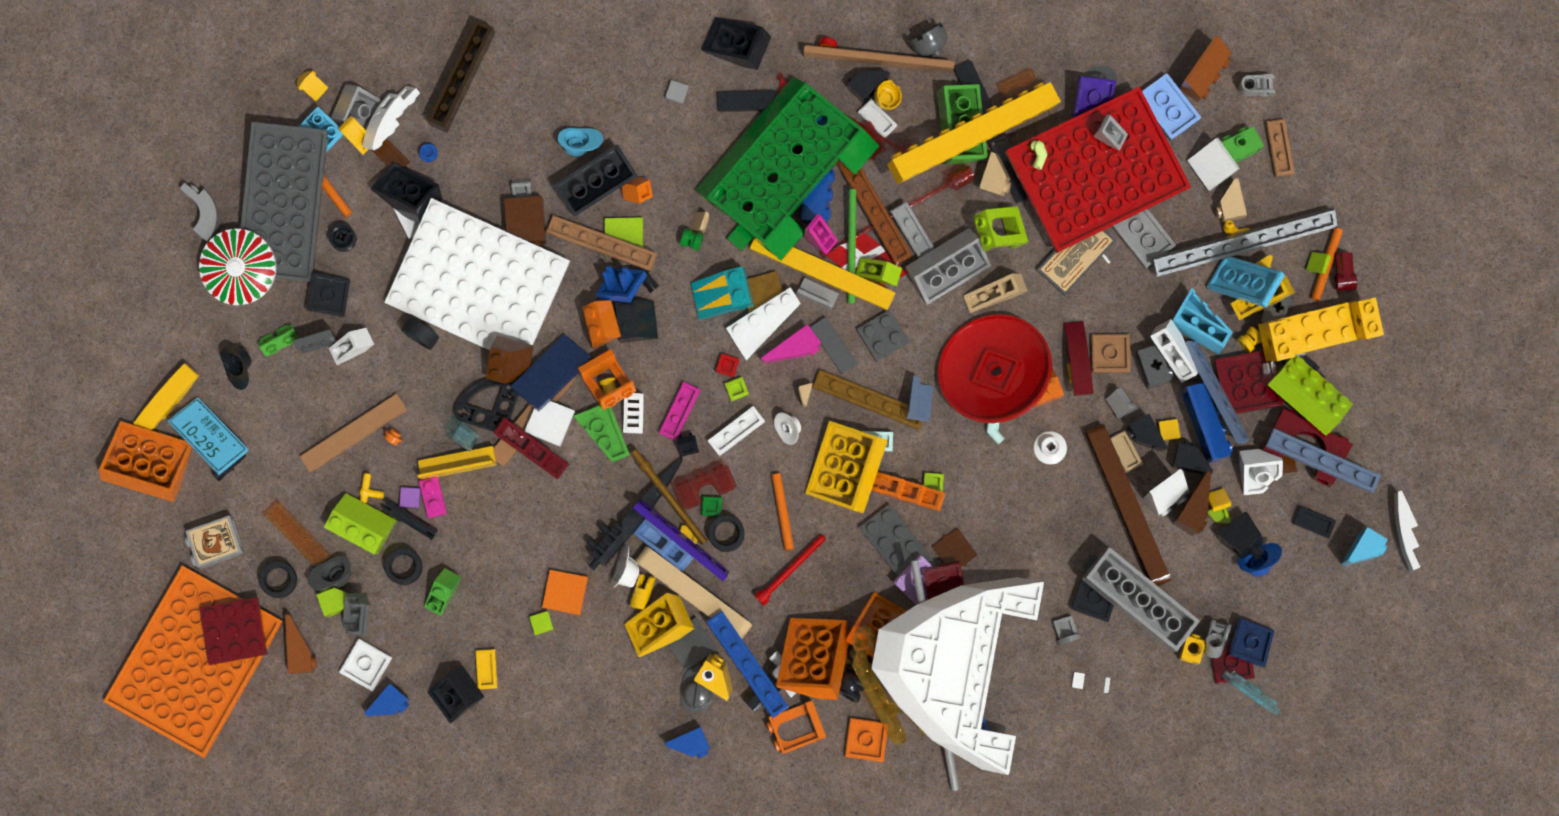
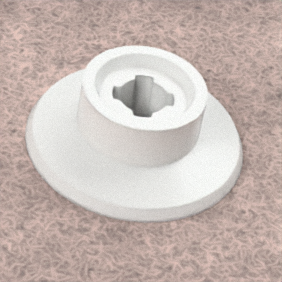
M778 413L774 419L776 431L784 443L788 445L795 444L801 431L799 420L795 416Z
M1047 431L1036 438L1033 449L1035 456L1041 462L1056 464L1066 455L1067 445L1065 439L1060 434ZM1050 443H1052V445L1055 447V449L1052 451H1049L1048 448H1046V446Z

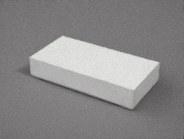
M872 99L858 111V114L883 139L898 126Z

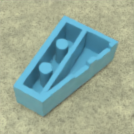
M1191 288L1172 321L1182 334L1219 355L1233 332L1217 314L1215 315L1207 307L1206 302L1202 301L1195 294V290Z

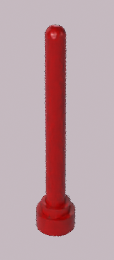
M819 535L766 589L758 590L753 596L765 606L770 601V595L825 541V536Z

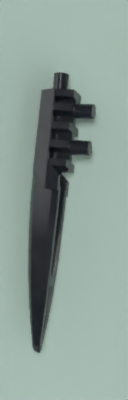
M682 457L660 477L666 487H668L681 465ZM654 484L641 500L653 509L662 493ZM632 508L620 522V525L616 523L610 529L603 524L599 528L606 535L599 544L592 538L587 542V545L593 549L590 554L593 560L588 566L593 571L599 564L606 566L645 518Z

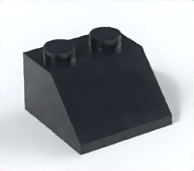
M632 300L631 302H615L617 324L621 335L619 337L620 343L658 339L654 301Z
M463 666L448 673L428 692L450 724L484 698V695Z

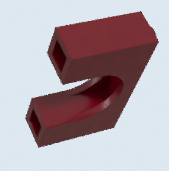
M1283 409L1273 425V428L1293 437L1296 435L1311 436L1319 443L1322 450L1345 460L1353 445L1349 442L1348 438L1342 435L1336 436L1332 431L1325 436L1306 418L1303 419L1297 416V413L1291 409ZM1268 436L1262 450L1281 458L1283 454L1265 447L1269 439ZM1316 470L1312 478L1329 488L1336 480L1335 477Z

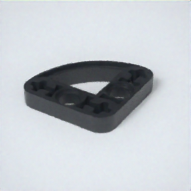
M486 379L476 383L457 402L454 409L455 417L461 422L495 432L496 425L494 423L500 420V416H497L498 412L501 415L508 416L507 420H511L519 395L512 391L510 397L514 398L513 401L509 398H503L504 394L508 396L509 390L507 386H511L515 381L500 383ZM491 387H502L494 413L467 405L479 392ZM509 402L511 404L510 410L507 412L501 411V403ZM466 408V412L472 414V410H474L472 421H469L470 416L467 415L461 418L458 411ZM478 414L486 415V421L483 424L476 422Z

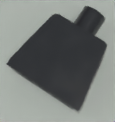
M1244 512L1217 533L1219 541L1241 559L1251 554L1258 560L1264 555V551L1260 548L1264 543L1263 537L1247 512Z

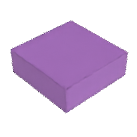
M401 487L399 507L420 508L421 489Z

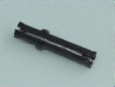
M390 500L386 502L385 507L382 509L397 518L396 521L399 523L402 521L430 540H433L435 533L438 532V529L433 528L407 512L408 509H402Z

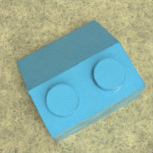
M1368 527L1361 530L1341 564L1346 566L1371 560L1375 557L1378 558L1379 555L1382 556L1387 549L1386 542L1388 539Z

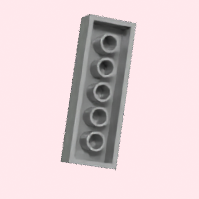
M1110 547L1105 548L1081 578L1170 652H1177L1200 622V620Z

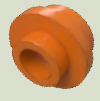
M393 428L391 430L386 429L384 439L391 444L397 445L403 440L400 437L401 433Z

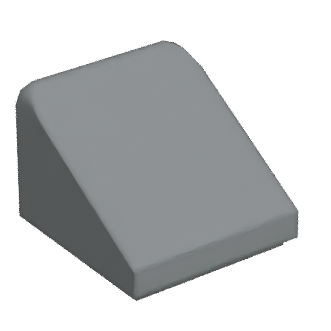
M531 178L512 180L513 198L532 197Z

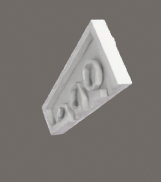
M791 287L726 328L746 361L801 304Z

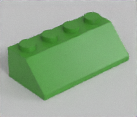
M979 84L946 85L937 91L941 132L948 128L950 131L956 129L955 125L962 121L966 123L972 121L970 118L976 114L981 113L983 115ZM986 141L945 161V165L967 164L987 159Z

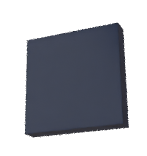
M1238 618L1228 655L1262 668L1266 667L1275 630Z

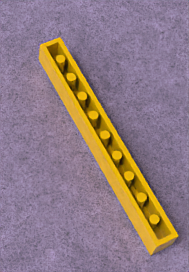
M1042 82L1034 86L1033 91L1028 92L1026 90L1018 94L1019 98L1015 100L1012 98L1002 102L1003 106L999 108L995 105L987 109L986 114L981 115L979 113L971 117L972 121L968 123L965 121L955 125L956 129L952 131L948 128L940 132V136L935 139L933 136L923 141L924 144L919 147L917 144L907 149L908 152L903 155L901 152L891 157L892 160L887 166L897 184H900L1056 107L1061 103V100L1052 83L1044 85Z

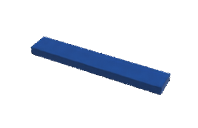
M723 611L706 621L772 718L789 708Z

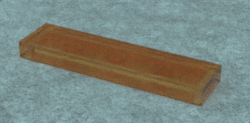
M279 501L264 514L314 567L326 562L331 557Z

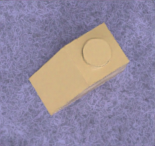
M991 152L979 188L1005 196V193H1008L1011 187L1010 177L1000 156Z
M1238 178L1234 179L1219 202L1218 207H1216L1218 219L1221 218L1222 223L1228 220L1244 219L1247 215Z

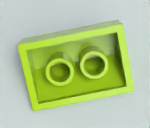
M346 493L332 510L324 528L376 555L383 548L396 523V519Z

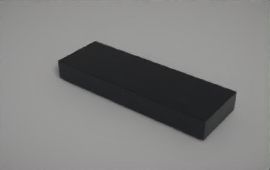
M775 90L718 92L719 112L764 111L774 100Z

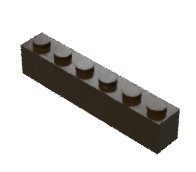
M475 20L427 119L430 126L443 132H448L495 35L492 26Z

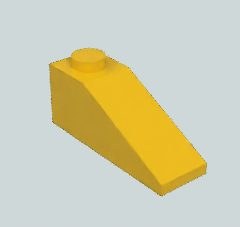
M1284 276L1267 307L1295 293L1287 276ZM1240 299L1231 303L1239 320L1265 308Z

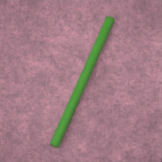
M849 189L848 272L855 274L856 189ZM848 294V303L854 304L855 296Z

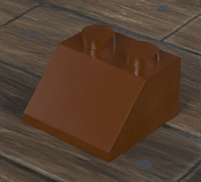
M497 335L490 347L486 379L500 383L517 381L530 368L534 345Z

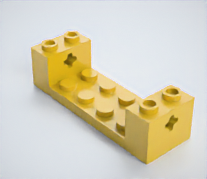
M1376 297L1362 298L1258 324L1266 361H1280L1295 357V354L1353 340L1370 339L1384 335Z

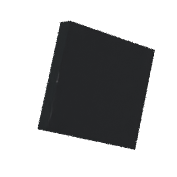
M312 273L306 311L345 317L350 279Z

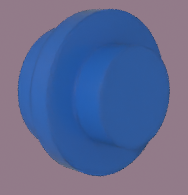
M427 143L420 147L419 156L424 162H432L437 158L438 150L435 145Z

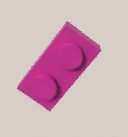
M433 477L419 481L428 519L447 514L439 478Z

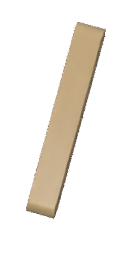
M645 546L636 558L635 562L709 618L723 611L741 639L744 638L753 626L745 618L649 547Z

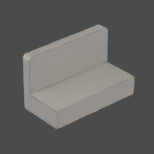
M804 278L796 292V296L831 311L839 293Z

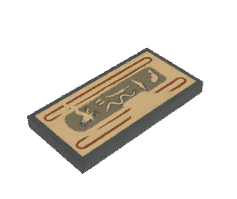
M1104 230L1057 254L1054 251L1037 269V272L1065 296L1116 240Z

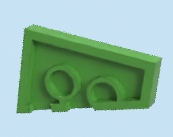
M600 406L573 416L612 463L630 456L612 408L602 410Z

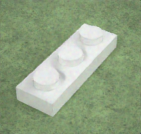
M753 406L710 438L708 443L720 457L765 423V420Z

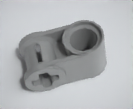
M1273 74L1247 75L1238 84V91L1243 96H1273L1276 94L1275 90H1273V79L1275 77ZM1245 82L1250 83L1251 86H1252V89H1247V88L1244 86V83H1245Z
M1212 619L1205 646V653L1208 657L1218 658L1221 656L1230 635L1231 624H1221Z

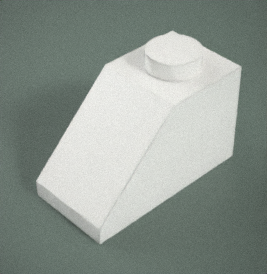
M367 328L348 332L333 344L329 350L336 365H339L366 352L374 343Z

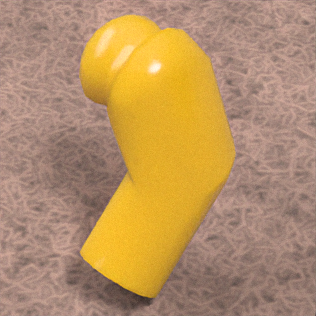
M1230 220L1226 221L1223 227L1224 232L1229 236L1250 230L1249 227L1238 229L1234 222Z

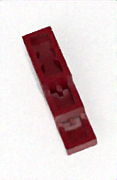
M1084 321L1064 323L1073 395H1093Z
M506 418L503 419L493 433L557 480L569 466L567 462Z

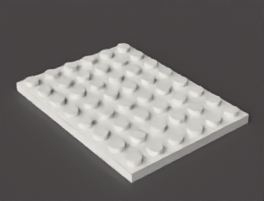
M431 198L385 303L490 350L497 335L533 345L571 261Z

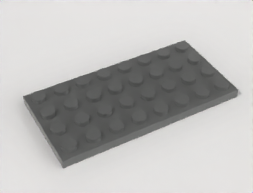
M252 122L240 229L255 232L268 242L276 258L277 270L275 278L310 282L311 275L314 273L329 131Z

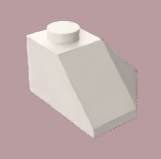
M1260 449L1239 451L1243 494L1264 493L1272 481H1277L1282 477V458Z

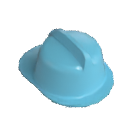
M566 128L559 133L558 142L567 154L579 157L587 151L598 148L603 142V135L596 129Z

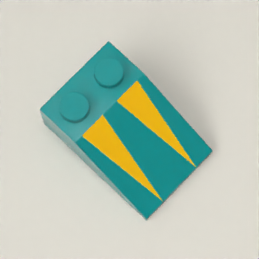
M743 266L725 270L691 283L699 320L754 307L747 271Z

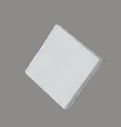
M1219 138L1214 139L1187 160L1209 191L1240 169Z
M550 401L539 412L535 409L533 410L524 432L561 447L575 411Z
M358 638L339 673L374 691L392 657Z

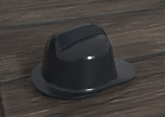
M243 346L223 348L220 356L228 380L236 389H245L249 383L248 369L252 362L250 355Z

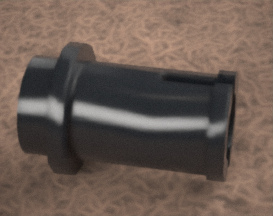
M644 270L647 276L643 281V285L649 293H652L654 291L652 286L657 289L659 284L649 274L650 271Z

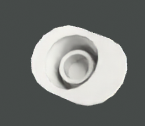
M627 543L622 546L619 552L615 573L611 582V587L613 588L618 584L633 587L639 575L638 564L629 557V545Z

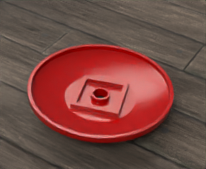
M1001 314L977 318L957 330L946 343L938 365L939 385L947 402L962 416L981 423H1002L1016 419L1028 412L1044 395L1052 375L1051 352L1042 334L1023 319ZM995 368L1002 369L998 376L992 375V371Z

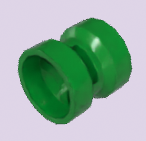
M685 228L680 246L685 248L689 246L693 250L699 251L704 233H695L691 229Z

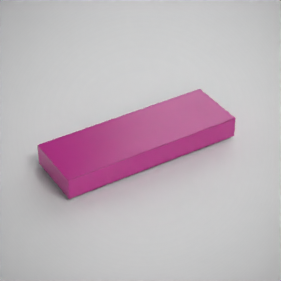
M683 381L659 434L677 441L676 439H678L701 389Z

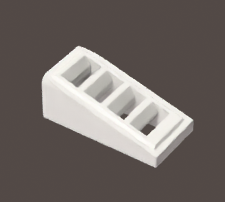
M633 393L629 398H624L623 433L643 434L644 394ZM629 400H639V403H629ZM628 408H639V411H628ZM628 416H639V419H628ZM628 423L639 424V427H628Z

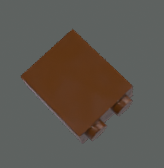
M532 196L504 199L506 232L539 247H542V244H547L543 197Z

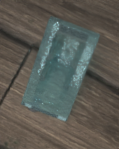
M460 423L449 440L470 452L480 435L465 424Z

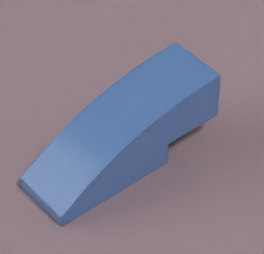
M646 519L634 532L636 537L681 572L693 560L689 553Z

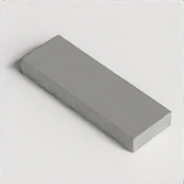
M907 202L890 211L918 259L935 249Z

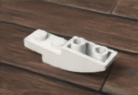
M405 86L398 94L389 93L384 98L369 122L362 144L364 148L378 149L382 142L395 132V129L399 126L396 118L403 114L408 105L415 102L416 97L420 94L417 88Z

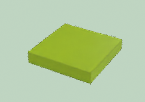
M643 217L605 218V234L643 248Z

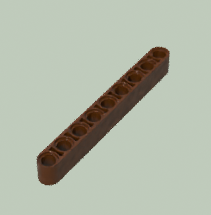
M1102 423L1085 430L1088 442L1100 470L1104 474L1103 477L1147 578L1157 586L1170 582L1171 578L1105 425Z

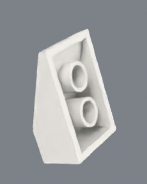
M1180 469L1143 498L1156 517L1160 514L1164 517L1172 511L1170 507L1173 504L1177 503V505H1180L1187 500L1186 495L1189 493L1183 471Z

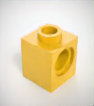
M1190 634L1182 645L1179 660L1196 665L1200 664L1206 641L1201 640L1202 637L1199 635ZM1190 643L1197 646L1195 654L1190 653L1188 650Z

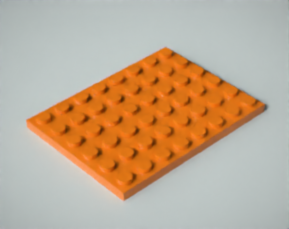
M181 566L103 702L195 754L206 758L264 656L210 666L200 608L244 599L192 570ZM261 609L268 650L283 621Z

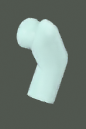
M987 423L986 431L988 435L999 445L1005 439L998 431L999 423Z

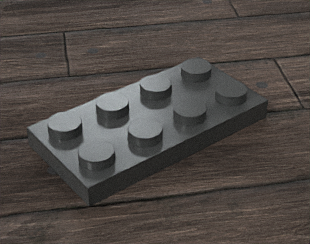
M890 504L859 527L897 577L911 564L910 561L915 560L919 554L933 567L937 566L936 562Z

